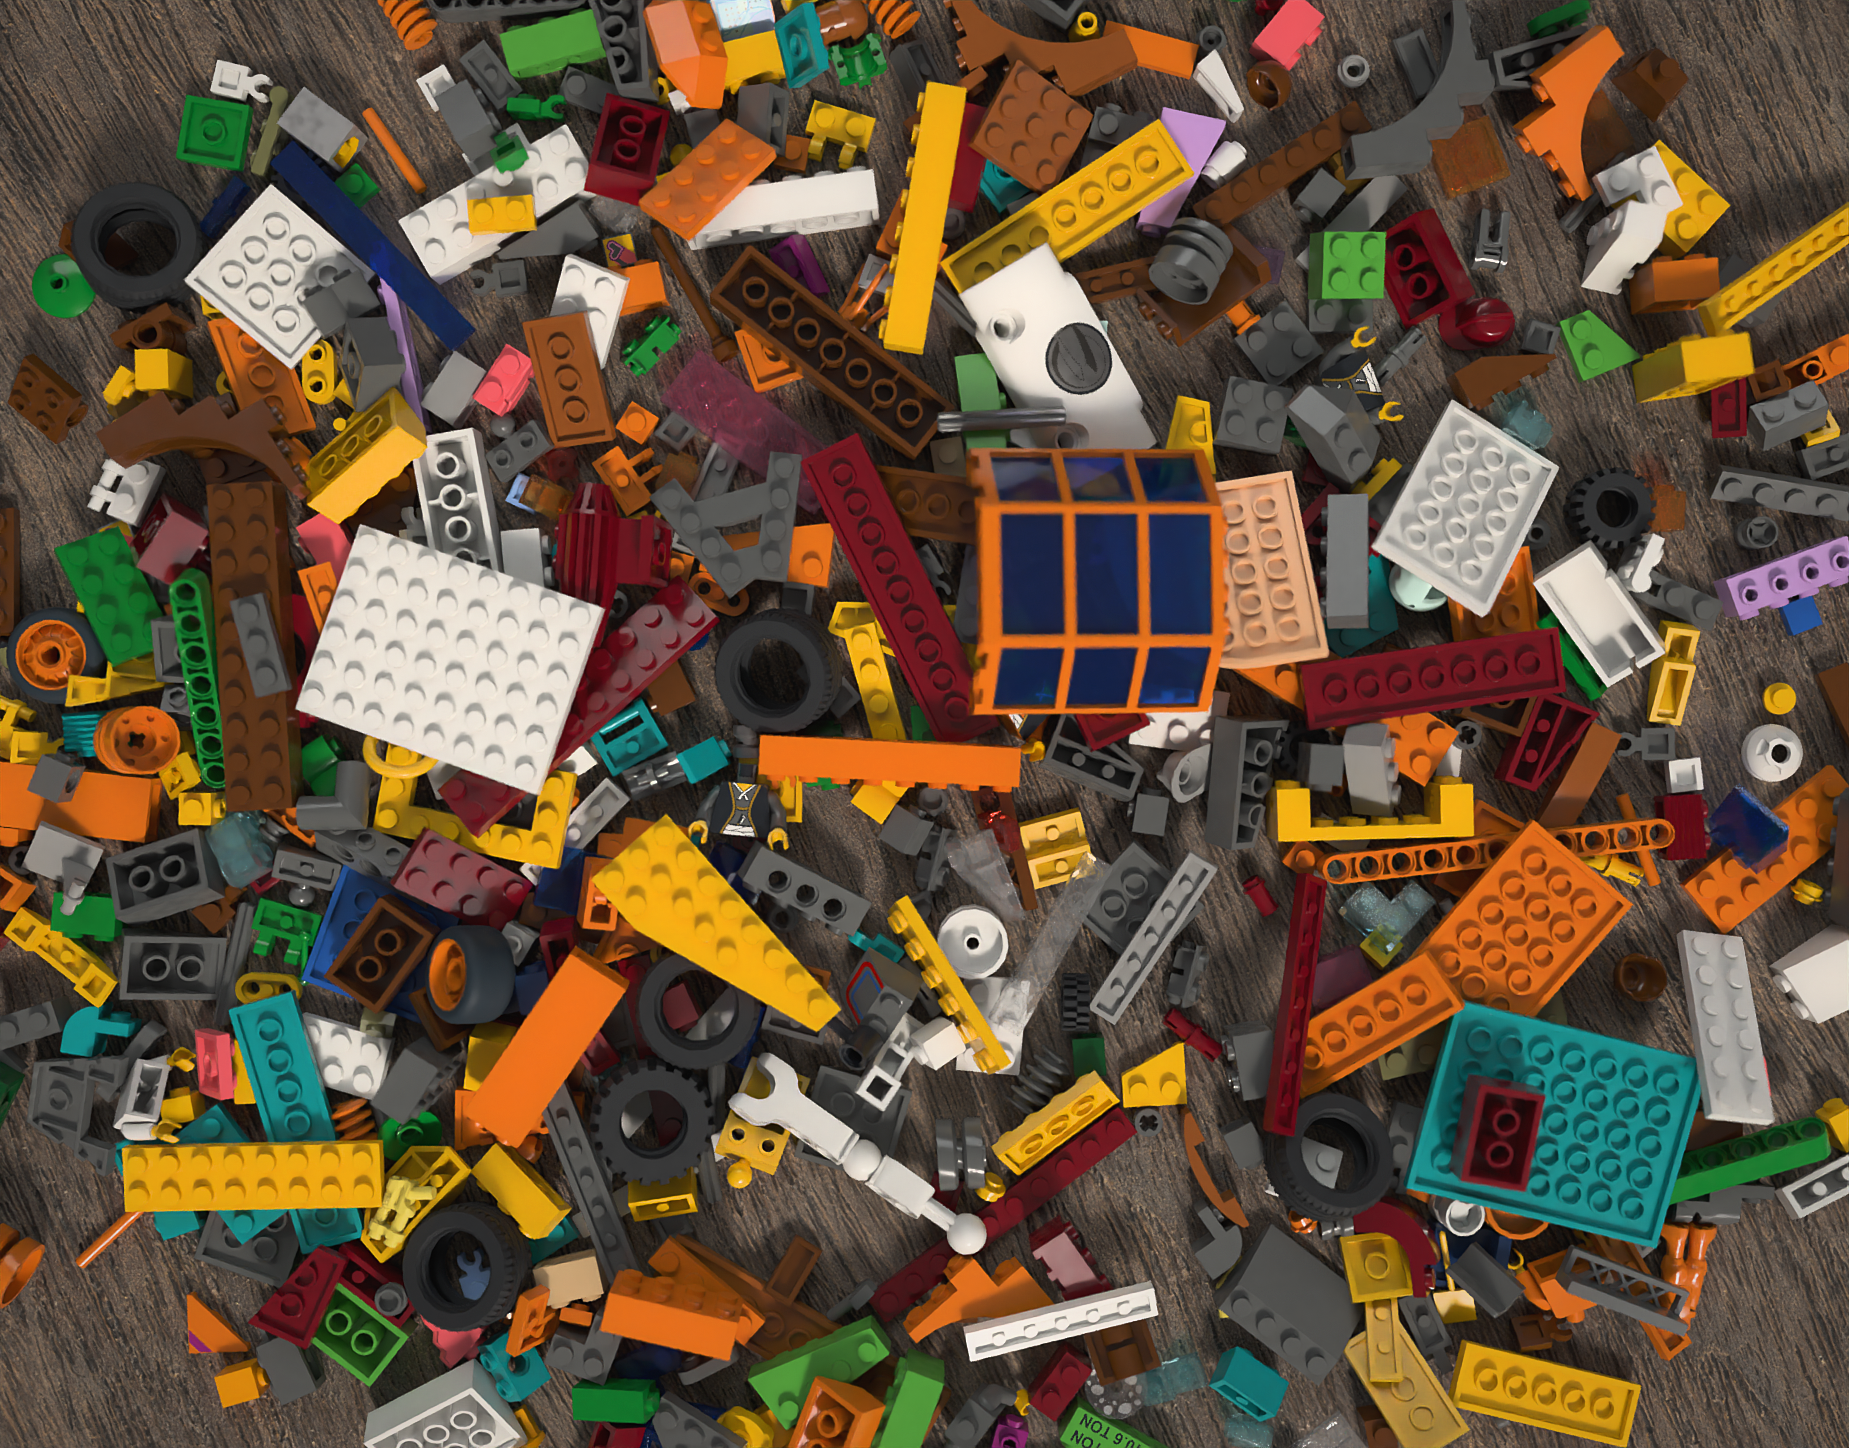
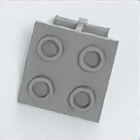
M41 821L21 867L63 883L64 902L60 907V911L65 915H72L76 906L85 897L84 891L106 846Z

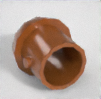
M830 0L815 7L816 14L820 19V32L824 47L849 36L856 40L868 27V14L862 0Z

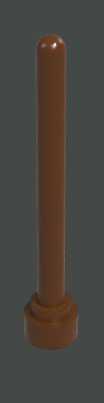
M660 225L652 226L651 234L713 341L712 354L718 364L728 362L740 353V349L734 339H730L722 333L663 228Z

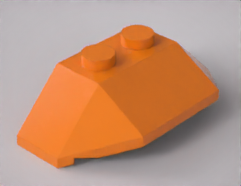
M653 0L642 13L660 69L672 84L687 96L685 100L691 107L719 110L723 103L728 57L711 4L699 0Z

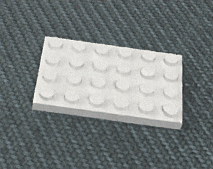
M1452 399L1444 408L1371 548L1480 617H1484L1489 613L1560 467Z

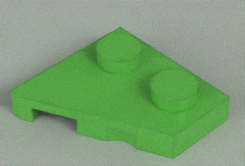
M1590 310L1555 324L1561 327L1559 335L1579 383L1640 358L1638 352Z

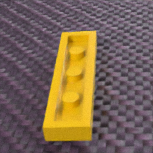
M875 621L844 628L843 633L872 737L908 740Z

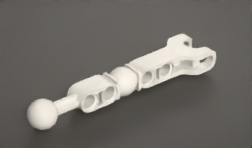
M761 1053L757 1059V1068L770 1082L771 1090L769 1096L766 1099L757 1100L745 1093L734 1094L729 1100V1106L734 1112L752 1125L779 1124L837 1165L842 1163L845 1172L850 1177L865 1181V1185L905 1214L915 1219H918L920 1214H923L947 1231L948 1242L956 1252L963 1255H972L984 1246L987 1232L985 1224L978 1216L971 1213L956 1215L933 1199L932 1195L935 1190L930 1184L888 1155L882 1156L879 1148L873 1142L859 1139L860 1135L804 1096L798 1088L797 1075L790 1065L770 1053Z

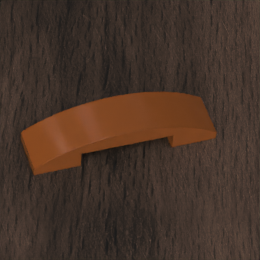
M1182 1107L1180 1110L1182 1144L1188 1163L1197 1181L1212 1203L1226 1217L1243 1228L1249 1226L1232 1191L1228 1189L1221 1194L1218 1193L1194 1147L1205 1141L1188 1107Z

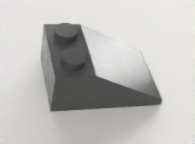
M122 928L116 990L119 1000H218L224 973L227 937L163 929Z

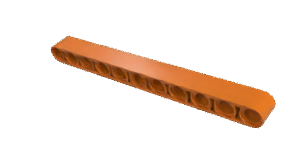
M1651 817L1545 829L1554 838L1561 835L1564 841L1563 845L1577 857L1664 848L1670 845L1675 837V830L1670 822ZM1657 825L1659 835L1655 840H1652L1650 838V829ZM1622 828H1625L1627 839L1623 844H1620L1617 835ZM1518 832L1331 852L1319 858L1317 871L1321 878L1333 884H1345L1488 868L1495 860V858L1491 859L1488 854L1490 845L1497 842L1501 853ZM1589 832H1593L1596 837L1595 843L1588 848L1585 843V837ZM1465 845L1468 850V856L1466 860L1459 863L1456 858V852L1461 846ZM1433 849L1436 853V860L1432 865L1427 866L1424 862V855L1428 850ZM1402 853L1405 859L1404 864L1400 869L1395 870L1392 867V858L1395 854ZM1370 856L1373 866L1369 872L1362 873L1359 868L1360 861L1364 857ZM1338 860L1341 864V870L1336 876L1330 877L1327 872V866L1331 861Z

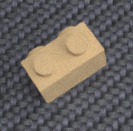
M596 1248L539 1261L533 1269L536 1286L542 1284L551 1290L547 1306L551 1305L553 1309L565 1307L571 1303L570 1301L581 1298L583 1302L596 1300L602 1296L601 1294H604L609 1285Z

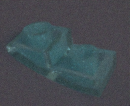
M1197 1352L1161 1363V1367L1136 1375L1137 1386L1142 1385L1143 1388L1141 1397L1146 1407L1175 1400L1178 1393L1206 1387L1208 1383Z

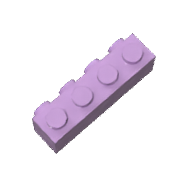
M1848 536L1828 539L1714 581L1719 600L1723 601L1722 608L1725 616H1738L1739 620L1749 619L1759 615L1758 609L1769 606L1770 610L1789 604L1788 598L1799 595L1801 599L1819 593L1818 587L1829 584L1831 588L1849 582Z

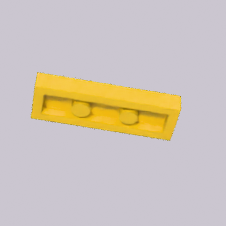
M1397 1297L1363 1302L1369 1381L1402 1382L1404 1378Z

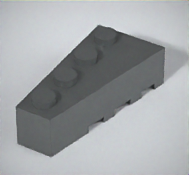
M588 0L597 22L596 26L603 41L607 60L619 94L624 98L644 104L660 102L657 57L642 13L653 0Z

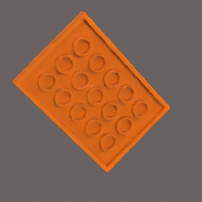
M1529 819L1405 962L1428 949L1462 1000L1535 1017L1633 904L1537 822Z

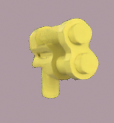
M393 1175L387 1182V1190L382 1199V1206L378 1208L375 1217L370 1220L368 1236L380 1240L383 1235L385 1237L384 1244L388 1247L396 1248L397 1244L401 1243L406 1235L403 1230L408 1219L413 1218L416 1212L415 1200L435 1199L437 1195L435 1186H419L418 1181L409 1180V1177L400 1178V1176ZM393 1209L397 1214L390 1226L386 1223V1220Z

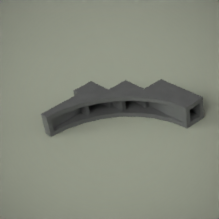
M1452 0L1440 15L1442 33L1440 62L1433 84L1421 104L1393 124L1373 132L1350 136L1340 149L1345 180L1420 173L1431 161L1433 149L1430 140L1451 138L1463 125L1464 112L1461 106L1482 104L1494 91L1495 77L1490 71L1488 59L1476 60L1477 47L1472 42L1470 32L1471 16L1466 10L1465 0Z

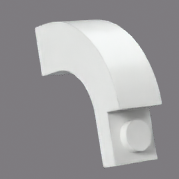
M905 1013L886 1043H883L880 1051L869 1062L855 1088V1093L881 1111H884L902 1083L899 1081L914 1057L911 1051L914 1046L909 1036L925 1025L908 1013Z

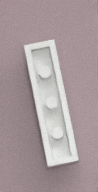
M606 777L570 815L560 868L553 869L525 863L519 870L536 887L544 891L631 798L609 777Z

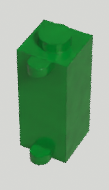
M583 1378L571 1388L573 1420L645 1424L657 1412L660 1404V1389L656 1388V1380L607 1378L603 1386Z

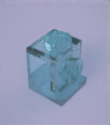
M1523 400L1515 404L1499 429L1532 450L1539 447L1544 448L1554 434L1551 430L1553 426L1545 422L1546 417L1540 412L1533 409L1526 410L1529 405L1528 402Z

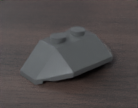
M1304 385L1284 408L1327 481L1337 487L1341 494H1351L1361 481H1365L1372 466L1380 442V436L1353 389Z

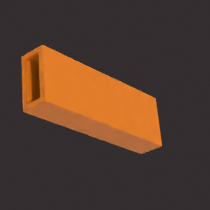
M0 759V826L37 830L41 821H44L80 836L141 843L157 841L163 783L160 777L85 769L70 802L55 803L27 791L37 765L10 763V760Z
M575 946L462 1114L466 1115L469 1122L474 1126L486 1128L494 1133L496 1139L502 1144L512 1145L518 1149L616 1006L630 981Z

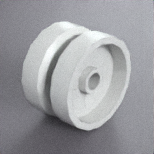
M976 904L960 906L949 912L941 922L937 935L938 945L958 977L969 980L985 978L996 972L1005 961L1008 950L1007 933L1000 918L990 909ZM975 937L978 939L979 945L973 944V947L970 948L967 946V940Z

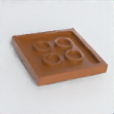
M1017 59L1012 62L968 145L1030 190L1036 192L1037 195L1042 196L1057 186L1094 115Z

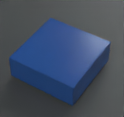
M1813 596L1797 598L1790 601L1789 604L1778 608L1788 636L1799 634L1823 624Z

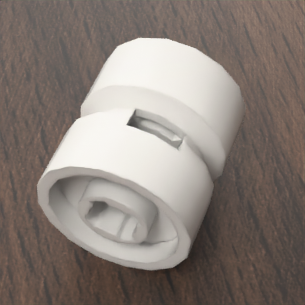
M1431 1194L1430 1202L1427 1204L1431 1214L1458 1236L1474 1234L1481 1228L1485 1219L1483 1206Z

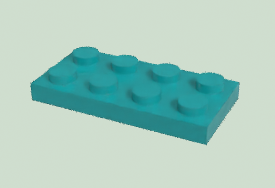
M220 1102L177 1133L175 1137L179 1138L176 1143H165H250L251 1141L222 1102ZM289 1209L216 1211L243 1245Z

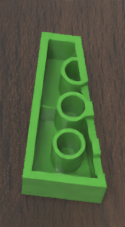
M871 1315L837 1329L828 1336L808 1341L806 1345L797 1349L787 1350L777 1354L773 1359L751 1365L748 1381L787 1431L798 1422L816 1376L850 1384L890 1354L891 1340Z

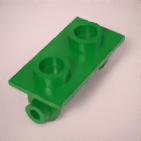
M664 314L660 318L657 315L654 316L644 327L646 333L638 341L632 339L622 350L624 356L620 361L626 366L632 362L633 364L629 369L637 377L642 373L645 375L660 359L652 351L655 346L665 354L680 339L678 335L682 331L673 322L668 326L667 323L671 319Z

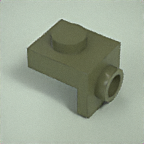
M364 1007L360 1032L377 1038H392L398 1015L384 1010L375 1014L370 1009Z

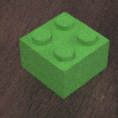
M1318 232L1310 234L1308 299H1382L1384 295L1386 232Z

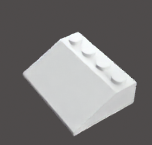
M474 1358L368 1413L363 1444L367 1448H519L527 1444L528 1438L507 1401L499 1395L493 1376Z

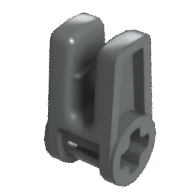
M1481 208L1476 213L1472 245L1468 257L1469 269L1477 270L1478 267L1493 269L1495 273H1503L1509 254L1510 212L1501 211L1496 216L1495 223L1492 226L1494 228L1492 241L1488 238L1489 227L1491 226L1490 210Z

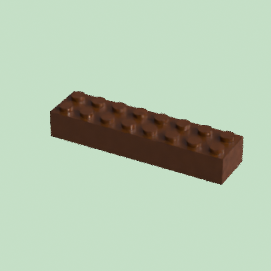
M750 244L709 295L712 306L912 463L938 431V413L952 412L955 408L954 405Z

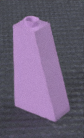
M1163 107L1159 119L1192 168L1194 176L1138 213L1135 229L1142 230V234L1149 237L1158 238L1161 234L1167 235L1226 125L1225 120Z

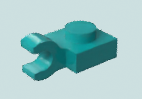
M859 928L854 936L848 935V940L865 952L870 947L896 964L905 952V949L880 932L877 933L874 939L870 938Z

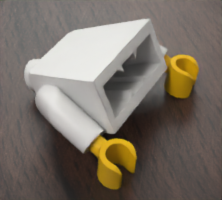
M179 1047L172 1056L164 1055L149 1060L137 1058L126 1078L125 1084L122 1086L113 1127L121 1129L122 1134L130 1140H154L159 1138L169 1143H176L179 1138L172 1136V1131L175 1128H182V1126L167 1119L161 1120L158 1125L156 1123L159 1119L169 1070H172L175 1065L185 1072L192 1070L195 1064L189 1060L195 1058L196 1055L184 1047Z

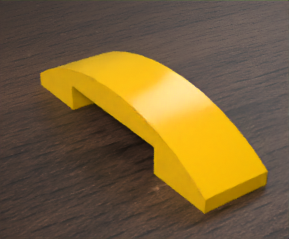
M20 907L3 933L25 951H34L76 984L74 987L75 991L95 1007H101L118 983V979L110 968L78 939L62 937V932L50 931V920L26 907Z

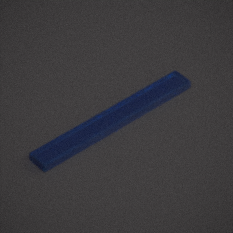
M292 141L270 162L451 351L457 350L476 331V328L297 143Z

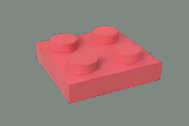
M210 1028L196 1029L195 1042L199 1093L219 1100L234 1098L233 1089L237 1087V1076L232 1069L231 1057L235 1053L233 1039L229 1036V1033Z

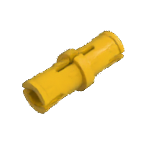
M1616 853L1578 857L1586 865L1600 870V874L1606 877L1612 875L1634 887L1641 880L1629 875V873L1631 872L1641 877L1644 875V868L1619 859V855Z

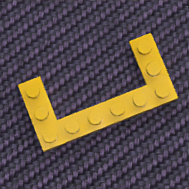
M389 742L385 762L395 766H407L422 760L423 754ZM555 769L546 777L541 793L537 798L532 830L496 822L479 838L470 833L456 814L413 805L418 776L408 779H394L382 775L373 829L381 833L416 840L423 827L426 826L477 853L558 869L561 865L578 773Z

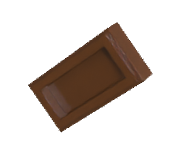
M795 1234L761 1291L790 1308L820 1257L822 1250Z

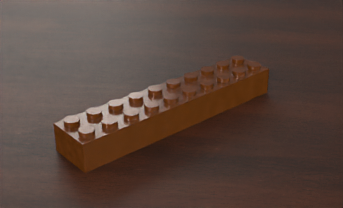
M273 481L206 485L227 812L296 808L298 798L304 796L299 710L295 709L298 702L285 485ZM259 593H266L292 686L290 690L264 697L255 696L230 601Z

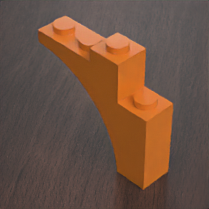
M1596 24L1529 75L1534 83L1531 86L1534 95L1540 102L1545 101V103L1513 126L1514 131L1518 135L1514 140L1519 149L1524 154L1530 153L1538 157L1544 154L1542 159L1545 165L1552 172L1556 170L1561 178L1558 185L1562 192L1568 198L1572 196L1581 201L1594 194L1584 172L1581 157V131L1589 101L1600 80L1609 68L1624 55L1608 26Z
M959 1253L949 1260L947 1268L943 1270L949 1282L946 1285L938 1286L924 1305L912 1309L908 1313L906 1321L902 1324L910 1337L918 1343L936 1329L952 1322L977 1317L1001 1318L1054 1305V1303L1015 1256L1010 1260L1000 1263L995 1270V1274L990 1277L972 1255Z

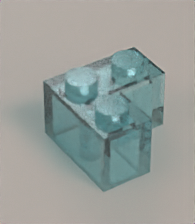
M1413 880L1392 901L1369 881H1365L1348 898L1338 912L1383 953L1388 955L1437 901Z

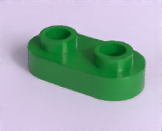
M1575 0L1534 18L1526 26L1531 38L1539 37L1541 39L1552 36L1558 32L1557 28L1567 24L1569 28H1573L1587 21V14L1592 11L1589 0Z

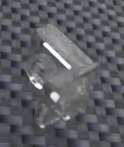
M600 195L588 208L591 215L615 235L622 234L623 231L625 233L629 232L636 224L638 219L636 216L639 213L635 205Z

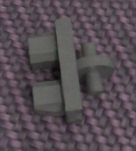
M677 750L622 771L633 801L688 780L676 757L678 755Z

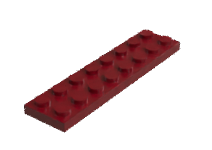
M1558 627L1298 665L1307 730L1566 692Z

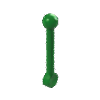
M302 929L299 932V938L302 940L301 973H299L297 979L302 986L309 984V982L301 980L308 962V940L312 937L309 929Z

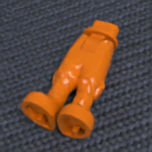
M1665 1216L1660 1234L1666 1240V1254L1662 1258L1660 1265L1661 1279L1686 1288L1690 1292L1679 1315L1689 1325L1687 1330H1690L1691 1318L1696 1317L1694 1310H1696L1699 1302L1703 1279L1707 1272L1705 1254L1708 1245L1716 1236L1717 1225L1698 1224L1693 1220L1690 1223L1672 1222V1219H1667ZM1688 1236L1689 1252L1688 1256L1684 1260L1683 1253L1685 1242ZM1669 1291L1664 1296L1671 1306L1676 1294Z

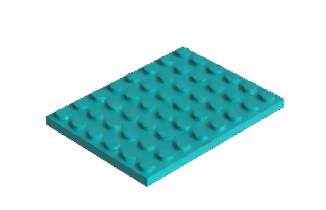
M1463 1000L1466 1004L1465 1007L1451 1015L1448 1019L1405 1174L1404 1186L1433 1195L1656 1248L1701 1095L1696 1057ZM1468 1074L1531 1084L1546 1095L1526 1192L1461 1182L1449 1170Z

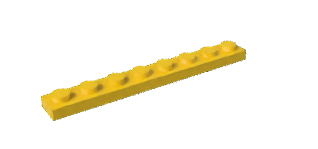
M1849 202L1698 305L1696 308L1707 335L1713 336L1715 332L1728 329L1848 245Z

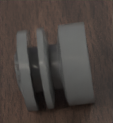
M1182 217L1175 220L1162 243L1163 247L1160 248L1149 268V277L1161 292L1174 300L1186 304L1200 305L1208 302L1219 282V275L1225 270L1227 262L1233 254V244L1225 233L1207 221Z

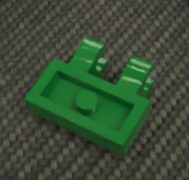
M266 897L260 898L251 929L260 931L253 953L267 956V954L272 955L276 944V936L291 940L284 957V962L292 965L301 964L302 940L299 938V932L302 929H309L311 931L312 937L308 940V946L313 947L325 915Z

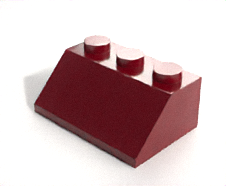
M1434 208L1416 212L1385 231L1384 285L1406 330L1451 309L1476 294Z

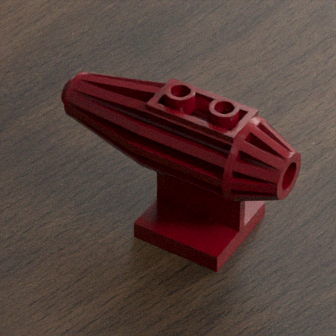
M579 483L564 514H559V523L555 526L554 534L557 541V555L553 557L552 569L555 573V579L559 580L561 594L605 609L590 653H593L594 648H600L618 583L650 585L656 588L668 587L671 573L673 528L668 522L651 515H641V519L621 518L611 486L598 483Z

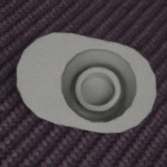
M1213 743L1202 745L1192 751H1176L1172 753L1165 761L1163 769L1157 772L1158 780L1162 781L1167 789L1172 792L1173 798L1177 802L1185 803L1209 789Z

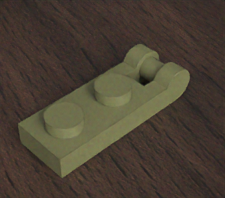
M282 86L272 88L269 93L270 101L273 104L268 119H265L261 126L260 133L262 138L259 147L252 153L250 161L251 172L261 180L272 184L274 183L271 181V175H276V172L272 169L274 164L280 166L281 162L278 159L283 156L290 136L277 122L295 99Z

